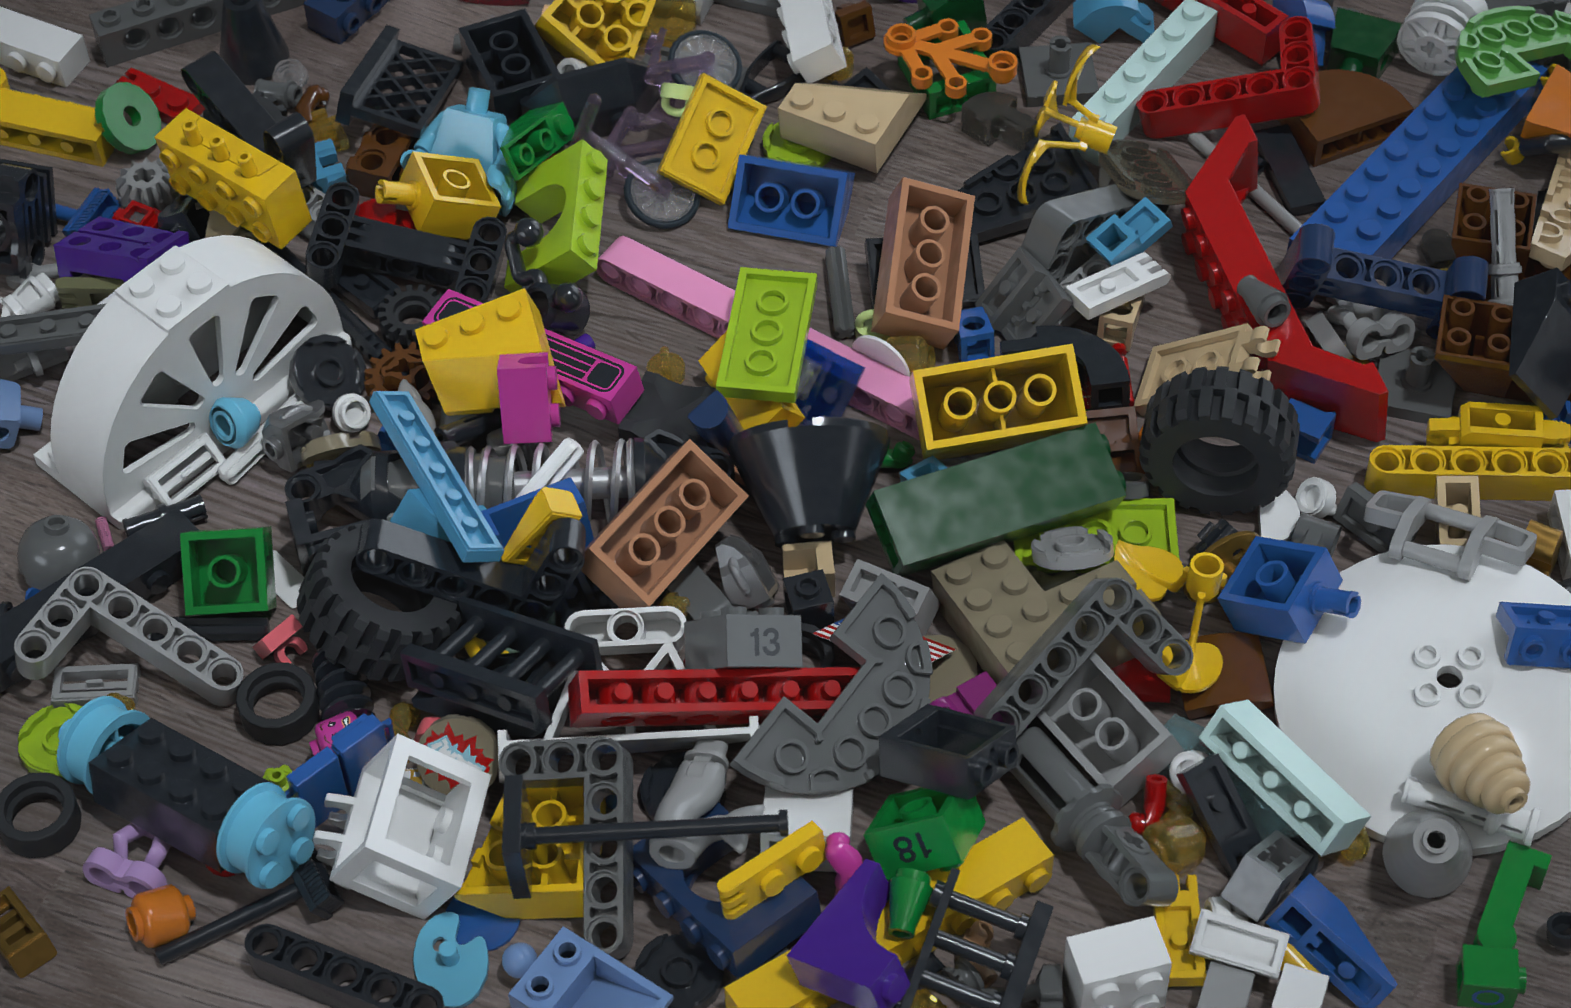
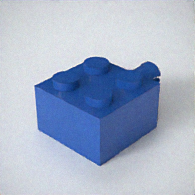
M1255 536L1217 598L1235 631L1306 644L1324 612L1353 619L1358 615L1361 607V597L1358 596V592L1338 589L1343 579L1326 547Z

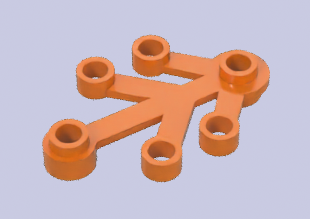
M946 18L940 20L938 24L915 30L908 24H895L888 29L883 39L885 50L892 55L902 57L911 71V84L913 87L927 89L933 83L932 69L922 63L918 54L928 56L945 80V94L953 99H959L966 95L967 80L964 76L958 74L952 63L989 73L992 80L998 84L1010 83L1017 75L1018 60L1011 52L997 51L989 58L961 51L971 47L979 52L989 50L992 46V33L987 28H976L971 33L958 36V23L953 19ZM935 38H938L940 41H942L935 44L927 42Z

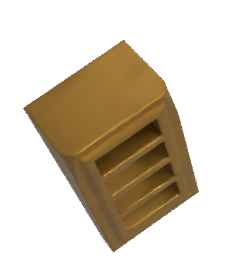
M8 886L0 892V915L11 907L14 909L0 918V952L18 977L24 978L57 955V950L40 924L11 887Z

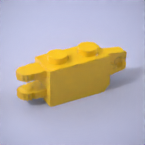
M1469 401L1460 406L1458 416L1429 418L1426 428V446L1569 448L1568 443L1571 440L1570 424L1562 421L1558 422L1557 420H1543V411L1538 406Z

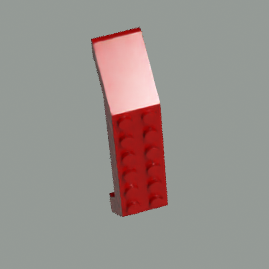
M1245 114L1234 118L1185 191V208L1181 209V217L1186 232L1181 234L1186 254H1193L1195 258L1194 265L1199 281H1206L1209 287L1208 297L1214 310L1219 309L1222 314L1221 323L1223 329L1248 323L1254 330L1256 327L1263 325L1257 323L1244 299L1238 294L1237 285L1240 280L1245 276L1253 275L1285 294L1286 292L1242 207L1248 193L1256 190L1258 184V139ZM1289 300L1291 311L1288 318L1277 327H1268L1270 330L1267 341L1274 339L1281 341L1277 355L1270 358L1255 354L1249 355V357H1258L1260 359L1257 371L1270 370L1272 373L1269 381L1273 384V389L1279 388L1289 400L1290 398L1297 401L1300 400L1323 412H1336L1335 430L1373 442L1385 440L1389 391L1374 362L1361 364L1314 347Z

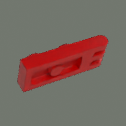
M129 68L125 72L126 77L121 76L116 81V83L129 82L144 90L157 106L161 121L167 124L185 108L199 116L205 110L193 94L134 68Z

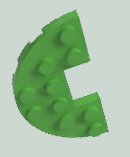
M1506 6L1489 9L1470 18L1466 27L1461 30L1456 42L1455 59L1460 73L1471 86V91L1484 98L1536 86L1541 73L1527 62L1564 54L1571 60V14L1555 10L1553 16L1536 14L1534 7Z

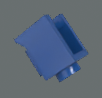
M1290 398L1289 403L1295 407L1298 414L1297 421L1300 424L1296 456L1315 464L1332 438L1337 413L1323 412L1300 400L1297 401Z

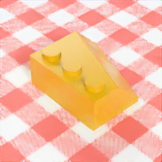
M554 0L540 16L535 27L539 35L565 58L580 59L588 66L624 57L634 59L656 0Z
M525 288L415 329L424 366L447 416L492 413L495 408H500L497 365L500 354L548 352L549 366H555L540 311ZM557 376V390H551L552 403H559L560 407H566Z

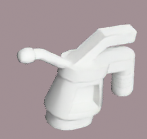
M43 272L35 277L29 276L12 294L4 298L0 297V304L3 305L1 317L45 312L54 309L55 303L60 300L55 284Z

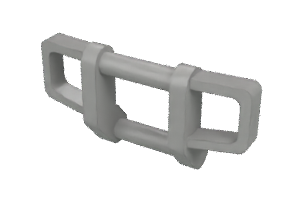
M1384 490L1378 491L1366 504L1363 519L1368 523L1396 529L1389 546V557L1398 560L1406 557L1457 572V577L1469 581L1474 576L1482 555L1516 566H1523L1534 553L1537 540L1535 533L1501 521L1497 517L1485 515L1484 518L1432 504L1430 498ZM1427 519L1471 532L1462 556L1411 542L1412 537ZM1495 538H1498V539H1500V540L1506 541V542H1508V543H1505V542L1496 540Z

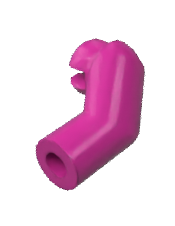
M834 832L826 838L827 847L824 849L826 860L837 872L834 883L836 888L841 890L863 863V859L860 853L850 845V838L847 834Z

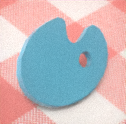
M454 912L438 914L424 925L416 939L413 954L417 980L437 989L443 996L445 1008H463L471 1004L480 995L487 980L489 970L488 949L483 937H475L465 945L457 943L460 918ZM438 940H444L439 946V951H435L433 948L434 944Z

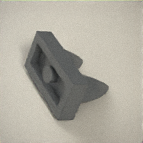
M1355 482L1347 486L1333 518L1379 553L1388 552L1396 529L1368 523L1363 520L1366 504L1375 494ZM1418 531L1413 535L1411 542L1415 540Z

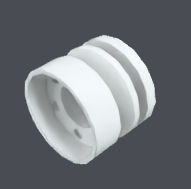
M1415 0L1411 6V11L1406 16L1398 32L1397 44L1400 53L1410 65L1421 72L1434 76H1448L1457 67L1455 46L1461 30L1466 27L1470 18L1488 10L1486 1Z

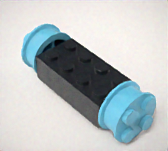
M101 696L89 701L71 719L65 721L59 729L57 766L64 779L74 784H85L87 790L94 796V802L219 873H222L224 870L236 874L244 872L248 881L255 887L272 889L290 877L300 864L307 862L314 851L312 839L315 831V813L310 803L298 797L287 798L283 789L278 785L163 723L150 718L143 712L127 710L124 703L115 697Z

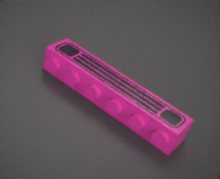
M448 289L424 318L422 324L423 326L484 303ZM545 329L565 405L568 407L576 406L587 411L595 419H606L619 425L644 392L637 366Z

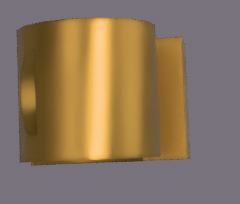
M1530 520L1526 530L1535 533L1537 540L1534 553L1525 564L1550 577L1557 562L1563 531Z

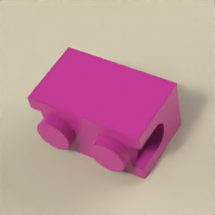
M548 352L500 354L497 365V378L504 444L552 442V430H554V427H560L561 418L559 403H552L551 390H557L556 366H549Z

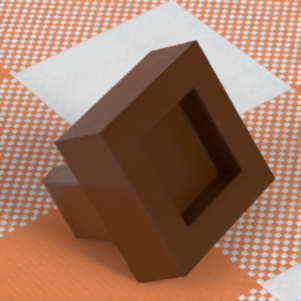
M864 0L856 4L848 2L836 7L834 13L843 47L847 48L876 37L871 4Z

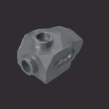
M316 400L307 404L290 405L268 416L262 429L264 439L262 446L268 458L275 461L280 468L293 472L304 466L300 453L302 446L306 447L305 445L313 439L331 435V431L328 429L324 419V401Z
M730 535L716 544L715 548L722 583L719 584V587L734 607L751 608L752 611H758L759 608H767L775 602L772 596L780 585L762 552L750 545L742 537Z

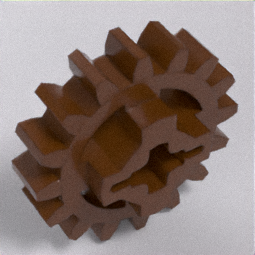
M411 342L408 349H403L400 343H396L395 351L389 352L383 348L381 350V359L373 357L370 359L371 368L364 370L365 390L370 399L373 391H398L402 379H406L418 391L422 401L430 410H433L431 401L440 402L424 366L421 352L417 350L416 342ZM401 372H409L410 375L402 376Z

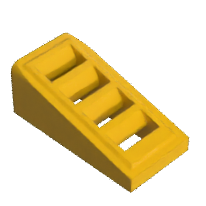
M542 487L532 500L506 544L501 557L502 561L525 565L553 521L566 517L579 521L583 516L574 495L570 491Z

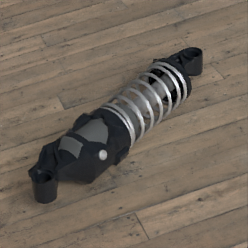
M660 429L655 430L646 437L634 438V441L630 438L626 442L621 438L616 442L612 467H606L603 449L597 440H593L588 447L586 468H580L578 460L562 480L569 477L572 478L585 501L590 521L592 499H604L606 517L609 523L618 513L619 498H628L629 502L667 459L687 441ZM456 441L440 442L477 506L484 505L486 509L514 499L539 470L542 455L544 463L550 457L548 447L544 443H539L534 452L532 471H528L524 454L517 444H513L510 447L507 456L498 457L490 445H487L481 454H477L472 446L469 448L468 446L459 447ZM693 441L735 482V465L728 454L718 449L707 447L706 441ZM359 444L345 451L334 460L314 461L313 467L304 469L291 476L287 480L284 490L287 501L310 497L302 500L305 512L313 510L316 522L321 520L325 513L335 505H340L361 521L371 518L390 521L408 489H418L419 487L397 450L374 451ZM515 454H516V458H517L518 465H519V470H520V471H518V472H516V468H515V464H514ZM595 454L598 463V467L594 468ZM621 456H623L625 466H621Z

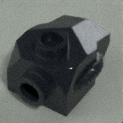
M187 194L185 196L181 195L158 215L159 229L172 233L178 230L188 232L190 243L204 239L210 213L205 208L196 210L195 203H198V201Z

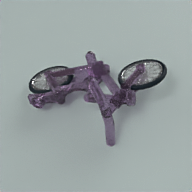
M661 27L658 35L651 32L644 53L650 55L643 77L648 85H656L659 93L661 92V84L663 82L673 83L675 81L677 84L695 86L699 75L702 73L715 78L733 89L738 85L742 75V61L737 49L725 37L707 30L687 32L672 44L668 54V61H662L661 47L668 29ZM590 94L568 147L583 139L608 159L606 178H612L615 170L625 178L624 196L626 203L634 216L641 222L659 229H672L687 223L699 208L700 195L656 173L663 158H651L642 162H638L635 159L665 153L672 137L620 146L628 131L641 132L654 128L662 122H666L675 130L681 117L668 115L661 107L660 97L658 106L647 114H640L635 107L628 106L623 111L608 138L602 139L591 130L601 106V97L598 94ZM671 98V99H670V105H671L672 107L676 108V107L674 106V104H675V99H674V98Z

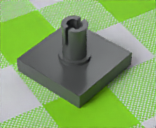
M1058 35L1051 38L1050 45L1019 47L1018 59L1027 107L1044 106L1046 92L1053 80L1058 81L1056 87L1057 105H1063L1069 76L1082 51L1090 45L1089 42L1071 44L1068 37ZM1092 55L1086 60L1077 82L1076 97L1077 101L1081 104L1087 103L1099 90Z
M1418 346L1412 350L1391 354L1382 352L1378 372L1389 391L1388 417L1427 424L1429 418L1451 417L1456 381L1434 359L1435 355L1431 349Z

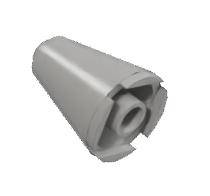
M1418 810L1402 816L1391 826L1384 840L1382 856L1386 872L1402 890L1412 896L1430 899L1445 896L1464 882L1472 866L1473 851L1469 836L1454 818L1437 811ZM1428 842L1434 843L1439 849L1432 848Z

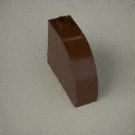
M1349 70L1319 71L1321 101L1317 110L1303 116L1278 119V122L1281 125L1288 124L1301 152L1314 168L1382 144L1414 111V108L1398 90L1376 77Z

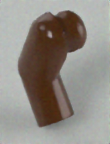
M317 84L306 88L295 108L296 112L300 113L308 122L312 132L318 129V122L314 112L316 106L324 107L327 105L325 101L330 99L329 91L326 88H320Z

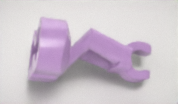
M129 823L113 834L114 852L103 847H97L91 852L83 865L85 877L94 885L116 893L124 890L128 897L133 898L138 893L167 885L164 874L158 868L165 859L171 845L133 823ZM142 836L153 840L144 862L128 859V843Z

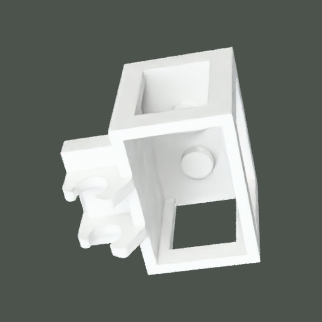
M397 734L362 768L354 797L332 793L326 794L325 807L339 808L347 814L331 811L327 820L330 824L344 829L343 834L320 830L315 831L313 837L314 844L327 845L336 850L328 851L320 848L316 858L323 863L333 866L329 880L333 881L335 885L347 890L352 889L425 920L462 888L491 775ZM410 760L459 782V784L447 795L403 776L407 761Z

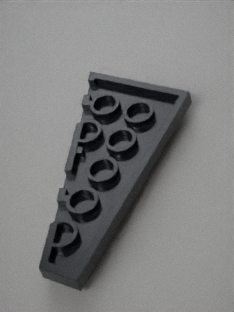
M1061 122L1051 127L1050 133L1041 138L1046 141L1072 142ZM1036 137L1025 143V149L1016 155H1006L965 180L964 186L957 191L975 196L971 234H978V242L980 243L1027 229L1036 211L1045 202L1100 188L1078 150L1048 148L1041 155L1028 176L1026 184L1028 205L1018 201L1017 189L1025 162L1039 140Z

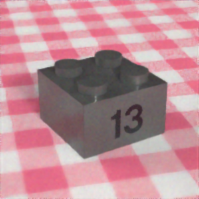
M747 607L721 608V611L700 612V619L684 622L685 669L803 667L801 615H784V608H759L758 611L747 612Z

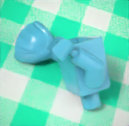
M470 87L466 105L458 104L441 111L424 130L421 138L414 145L415 150H408L402 154L400 163L402 168L405 169L412 151L479 159L487 175L488 184L496 190L497 199L501 205L498 214L505 217L514 206L517 192V183L514 181L500 149L509 126H507L505 115L488 111L490 91Z

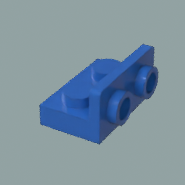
M1499 602L1496 618L1509 637L1504 655L1508 665L1571 668V606Z

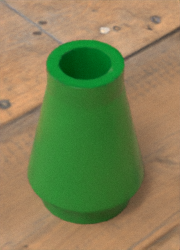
M900 868L896 871L895 877L890 879V923L888 933L892 936L902 939L914 938L917 925L934 890L930 885L931 877L927 873L912 868Z

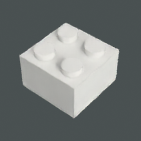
M1154 916L1066 937L1062 984L1071 1008L1165 1007L1172 961Z

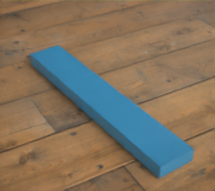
M373 391L369 401L370 405L462 562H500L504 553L503 547L410 392Z

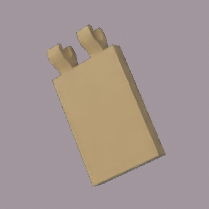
M1246 323L1155 346L1152 348L1134 403L1135 410L1141 416H1145L1147 404L1150 397L1156 393L1157 388L1167 380L1171 382L1172 377L1184 371L1187 374H1191L1192 370L1199 367H1207V370H1216L1217 366L1229 367V371L1235 372L1243 369L1252 372V377L1260 379L1263 377L1269 381L1272 372L1270 370L1257 371L1260 359L1258 357H1249V355L1255 354L1266 358L1274 357L1278 353L1281 341L1279 339L1267 341L1270 330L1267 326H1259L1253 330Z

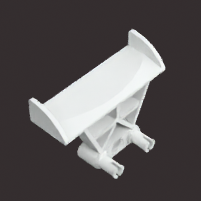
M655 606L582 610L573 613L565 622L564 629L597 639L600 655L657 652L644 670H662L669 661L674 669H685L678 652L681 651L685 644L684 622H686V618L681 610L675 607ZM628 622L636 625L638 632L632 639L622 640L615 635L617 627L622 623ZM602 663L603 670H609V669ZM575 670L566 681L552 716L553 723L547 728L544 738L511 740L507 730H498V761L500 753L507 745L519 741L607 737L618 742L629 753L694 748L695 742L699 739L721 740L726 744L748 741L758 729V716H749L750 727L716 729L715 725H703L704 730L636 733V726H627L626 734L559 738L569 713L568 684L578 671ZM611 751L606 754H617V752ZM499 769V782L504 784L505 776Z

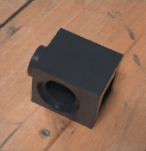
M823 569L783 578L786 615H801L802 623L814 625L819 629L834 623V600Z

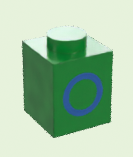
M1463 944L1456 964L1457 1006L1513 1008L1518 994H1525L1527 983L1526 968L1519 967L1518 949Z

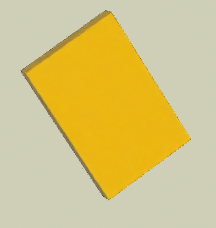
M705 73L700 74L656 173L720 206L725 204L736 178L739 154H747L767 106Z

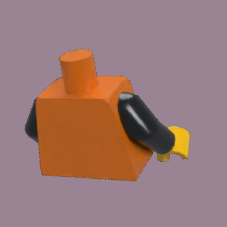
M1552 64L1548 68L1550 77H1540L1543 90L1525 120L1520 135L1524 139L1519 142L1516 137L1508 136L1504 141L1509 151H1502L1500 155L1507 164L1516 165L1524 157L1571 152V70H1567L1558 64Z

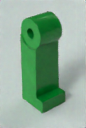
M1510 840L1508 841L1472 945L1514 949L1517 933L1513 925L1526 888L1530 886L1538 890L1541 889L1552 855Z

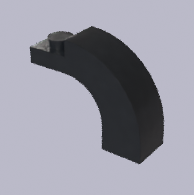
M1045 325L1036 326V337L1000 341V356L1073 344L1080 384L1086 395L1089 409L1100 410L1130 407V377L1127 367L1120 354L1103 339L1076 328Z

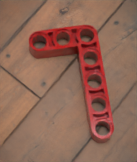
M1293 16L1281 23L1279 27L1281 69L1145 92L1136 103L1144 134L1149 138L1159 139L1228 128L1236 116L1245 114L1249 124L1303 116L1317 110L1321 100L1317 48L1311 21L1307 17Z

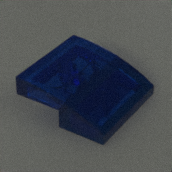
M807 338L796 397V405L805 416V419L800 424L804 426L812 425V417H843L866 368Z

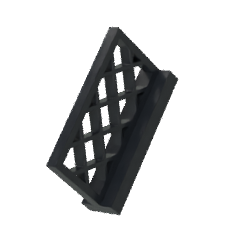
M386 25L341 89L335 122L349 126L354 117L420 139L462 73L465 62L398 40L400 29ZM400 54L414 59L404 60ZM441 67L447 69L448 71L438 72L436 68ZM424 69L426 73L415 74L413 70ZM402 72L404 76L393 77L391 73ZM435 83L437 87L427 88L424 84ZM413 86L415 90L404 91L402 87ZM390 88L392 93L382 94L379 90ZM424 100L427 104L416 105L413 101ZM402 103L404 107L393 108L390 104ZM379 105L382 110H374L368 107ZM413 117L416 120L417 124L403 120L402 118Z

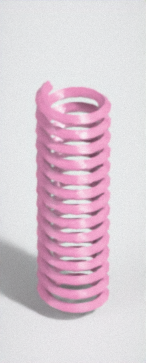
M98 517L95 523L103 551H106L105 549H110L114 546L107 518Z

